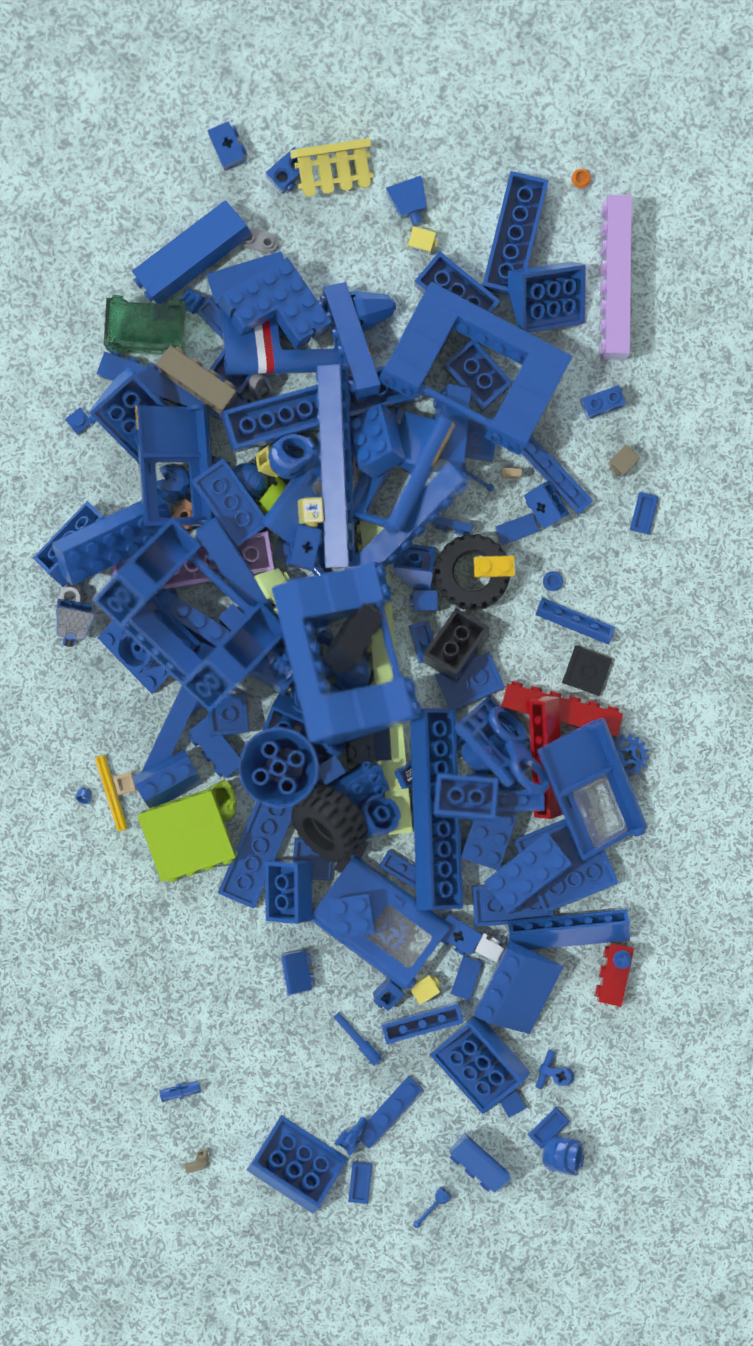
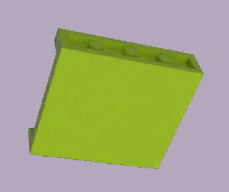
M215 787L142 810L137 814L161 882L166 880L168 883L174 882L179 879V876L186 874L189 877L197 874V870L203 868L205 871L211 870L216 867V864L222 862L224 865L232 863L239 854L233 848L217 804Z

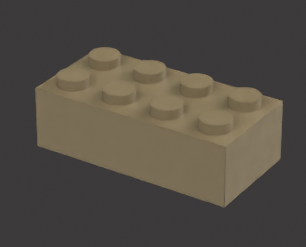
M169 346L156 364L162 375L220 415L222 411L231 409L238 399L233 384L227 380L222 382L218 378L219 375L211 369L206 371L200 361L195 358L189 359L186 356V352L178 346L176 348Z

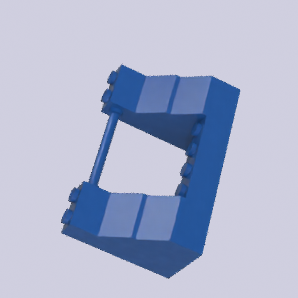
M431 282L420 299L391 357L383 368L379 382L413 400L417 393L421 394L423 392V394L484 425L485 429L488 430L485 438L520 456L573 356ZM453 330L522 365L494 419H488L427 387L426 383H424Z
M171 518L112 576L94 597L93 601L211 712L283 637L280 621L268 608L260 602L255 607L252 605L249 607L240 596L197 557L199 554L196 551L201 545L179 523ZM187 561L193 562L244 611L243 614L246 616L203 661L180 638L173 634L151 610L144 606Z
M372 561L353 569L296 578L272 587L310 743L339 745L421 717V705L415 693L416 685L412 678L401 675L384 609L385 604L392 601L390 596L392 591L387 584V571L382 563ZM365 602L383 616L380 624L382 625L381 630L393 674L392 681L329 694L330 686L325 678V666L321 661L320 646L316 641L315 629L347 618Z

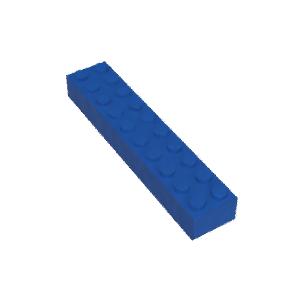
M385 366L375 368L378 379ZM380 382L379 394L356 399L354 392L351 393L348 386L349 418L353 420L379 403L392 409L417 402L422 399L424 394L423 392L421 394L417 393L413 400ZM318 384L222 411L221 418L232 454L276 442L290 434L301 435L319 430L320 423L317 419L319 403L316 398Z
M423 708L420 711L421 717L410 721L417 910L463 909L460 819L434 816L437 774L458 775L457 733L454 728L456 725V709Z

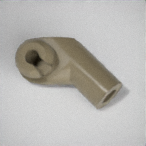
M200 1149L197 1152L195 1161L184 1164L186 1173L203 1170L210 1159L209 1152L205 1149Z

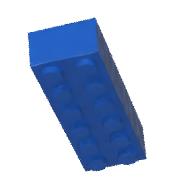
M510 171L482 284L489 292L509 296L508 271L528 267L549 180Z
M158 495L159 516L161 518H171L167 501ZM141 500L52 543L61 575L73 586L132 557L163 526H144Z

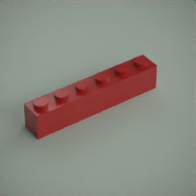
M515 681L506 685L501 707L529 714L530 699L540 696L559 697L560 723L580 728L593 720L605 718L611 735L614 737L618 736L623 713L619 712V708L608 706L607 709L600 708L599 703L589 701L588 704L581 703L580 698L569 696V699L562 698L561 693L550 691V694L542 692V688L531 686L530 689L523 688L522 683Z
M540 696L529 700L531 757L538 761L543 768L538 750L561 737L559 697ZM532 769V782L540 784L537 773ZM549 783V789L544 793V811H534V818L553 819L563 815L551 783Z

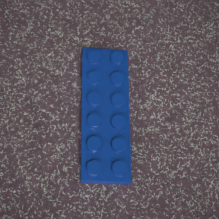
M258 802L255 803L235 850L239 854L234 858L235 861L230 863L218 894L253 909L255 908L265 885V861L276 859L292 821L291 813L293 806L271 808Z

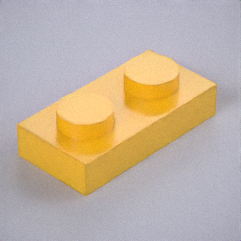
M514 556L474 557V578L515 576Z

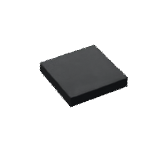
M575 646L562 683L599 696L612 659Z

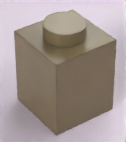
M625 445L609 461V470L615 476L620 475L623 477L640 457Z

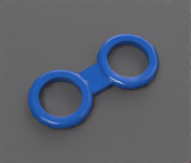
M504 707L492 708L489 711L488 719L494 732L506 742L505 746L511 757L510 767L513 775L529 791L537 794L545 793L549 789L550 781L544 768L529 755L524 743L527 741V731L524 724L509 709ZM502 716L508 719L517 729L518 737L506 732L500 725L497 717ZM524 763L530 766L537 773L540 784L530 781L521 771L519 764Z

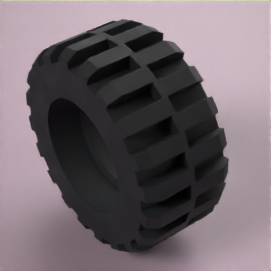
M470 533L464 534L447 543L440 552L435 566L436 585L441 595L450 604L463 610H482L493 605L502 597L508 587L510 577H491L485 587L476 591H470L462 588L456 582L454 577L455 564L461 557L467 554H478L482 557L507 556V554L498 542H494L488 536L484 537L476 533L475 535H470Z
M327 785L314 786L310 794L292 808L291 819L294 822V828L298 831L297 834L304 840L306 846H309L315 854H319L323 859H328L330 862L346 861L366 842L368 826L364 822L363 814L359 812V808L352 803L349 797L344 796V793L340 790H335L334 787H328Z

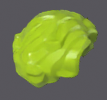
M222 780L217 784L214 783L209 788L215 787L217 792L215 798L223 820L226 822L233 817L237 808L236 792L232 785Z

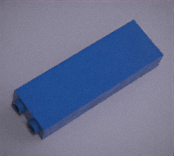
M225 200L133 269L132 273L136 277L133 281L139 289L144 288L146 290L144 295L150 302L154 300L159 306L251 237L252 233L246 223Z

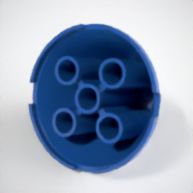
M275 727L257 733L246 743L239 760L238 771L242 786L256 802L271 808H286L299 803L313 790L318 778L319 763L313 746L303 735L292 729ZM283 764L284 769L281 770L280 766Z

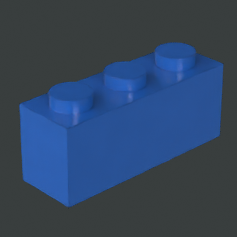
M208 717L188 731L191 734L189 736L191 742L203 749L201 752L203 757L208 762L211 760L215 764L213 769L220 778L222 776L228 778L238 770L240 756L224 736L210 737Z

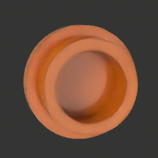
M585 169L575 170L571 177L572 184L579 189L586 188L591 182L590 173Z

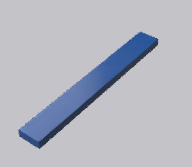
M202 642L196 654L203 661L215 648ZM182 685L141 772L171 757L197 702V699Z

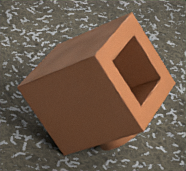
M184 499L180 505L177 504L172 510V518L192 517V504ZM182 526V528L190 531L192 526Z

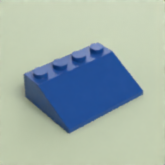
M570 261L508 271V292L520 329L531 333L585 324V264Z
M129 365L113 380L88 413L139 463L135 405H168Z
M509 940L475 1008L474 1016L492 1025L530 1034L564 966Z
M474 1015L429 1054L482 1114L521 1085L531 1073L485 1021Z
M281 1115L246 1171L314 1214L322 1204L348 1158Z

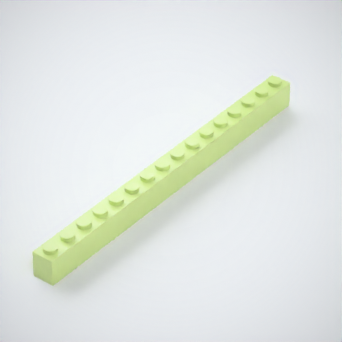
M361 520L360 523H356L357 535H361L362 543H358L359 553L382 531L383 527ZM387 566V567H386V571H387L386 580H387V584L390 586V582H389V571H388V566ZM389 602L385 604L384 609L396 653L392 603ZM381 628L375 635L371 636L373 641L368 647V653H372L373 660L369 661L371 673L374 672V680L371 681V686L392 681L393 677ZM402 723L390 727L392 760L378 761L390 790L385 792V798L394 800L401 813L398 827L389 832L388 835L413 833L409 788L401 789L394 773L395 770L406 764Z

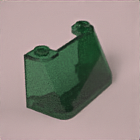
M112 295L111 298H106L103 345L108 352L112 350L118 353L164 355L169 346L173 348L178 346L186 352V301H183L181 298H171V301H168L167 304L128 302L121 295Z

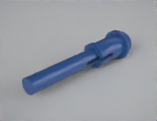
M340 1012L333 1017L359 1046L358 1050L370 1061L369 1064L375 1066L383 1059L380 1056L381 1053L378 1054L368 1040L365 1042Z

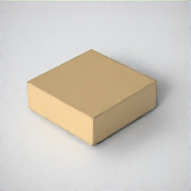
M520 468L501 469L502 478H521L522 469Z
M133 772L113 776L117 796L137 791L132 778L134 777Z

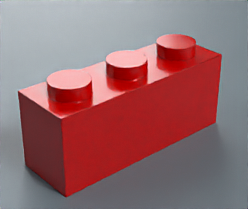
M609 942V946L605 945L603 957L606 958L605 964L600 966L598 977L602 978L600 985H596L594 996L597 997L598 1002L622 1007L631 964L625 969H620L615 966L613 957L618 951H626L630 954L632 962L634 948Z

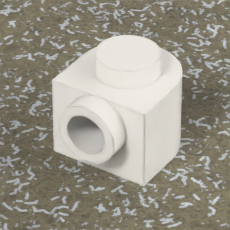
M67 583L64 587L61 586L60 599L80 602L79 585L75 584L72 586L70 583Z

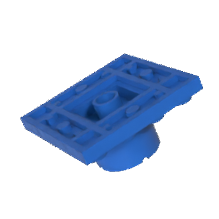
M155 596L144 605L173 634L180 638L192 652L200 644ZM114 620L97 637L151 694L155 693L171 676Z
M489 695L458 722L454 728L458 735L466 741L461 751L467 765H470L471 769L476 773L486 772V776L494 772L499 781L508 788L517 779L510 767L511 757L505 746L506 742L494 732L488 719L489 711L494 707L501 706ZM498 716L497 718L502 728L509 734L518 737L515 726L505 717ZM527 737V741L524 744L531 756V741ZM524 763L519 764L523 773L530 767Z

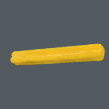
M97 756L95 758L116 829L119 832L126 830L128 826L106 756Z

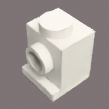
M483 932V936L474 950L497 962L505 948L500 946L501 941L493 937L487 939L488 935Z

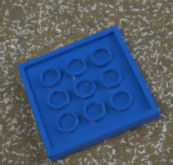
M588 810L580 812L592 843L600 840ZM565 819L514 839L520 854L547 832L573 865L537 894L544 914L618 884L605 850L584 861L581 860Z

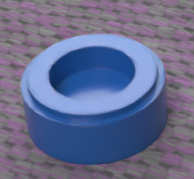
M548 572L543 578V586L548 591H557L562 586V576L557 572Z

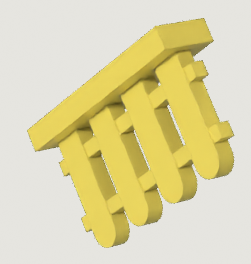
M370 138L291 150V159L297 158L298 163H295V169L299 168L301 184H298V189H302L303 194L310 197L316 192L315 186H321V190L325 194L333 192L335 183H339L343 191L350 190L354 180H357L361 188L369 187L371 183L370 178H373V172L369 173L367 158L370 157V152L366 153L365 148L371 146ZM347 150H353V155H348ZM329 153H334L335 157L329 158ZM316 155V160L311 161L310 156ZM349 160H354L356 175L351 176ZM330 163H336L338 178L332 177ZM317 165L320 181H314L312 166Z

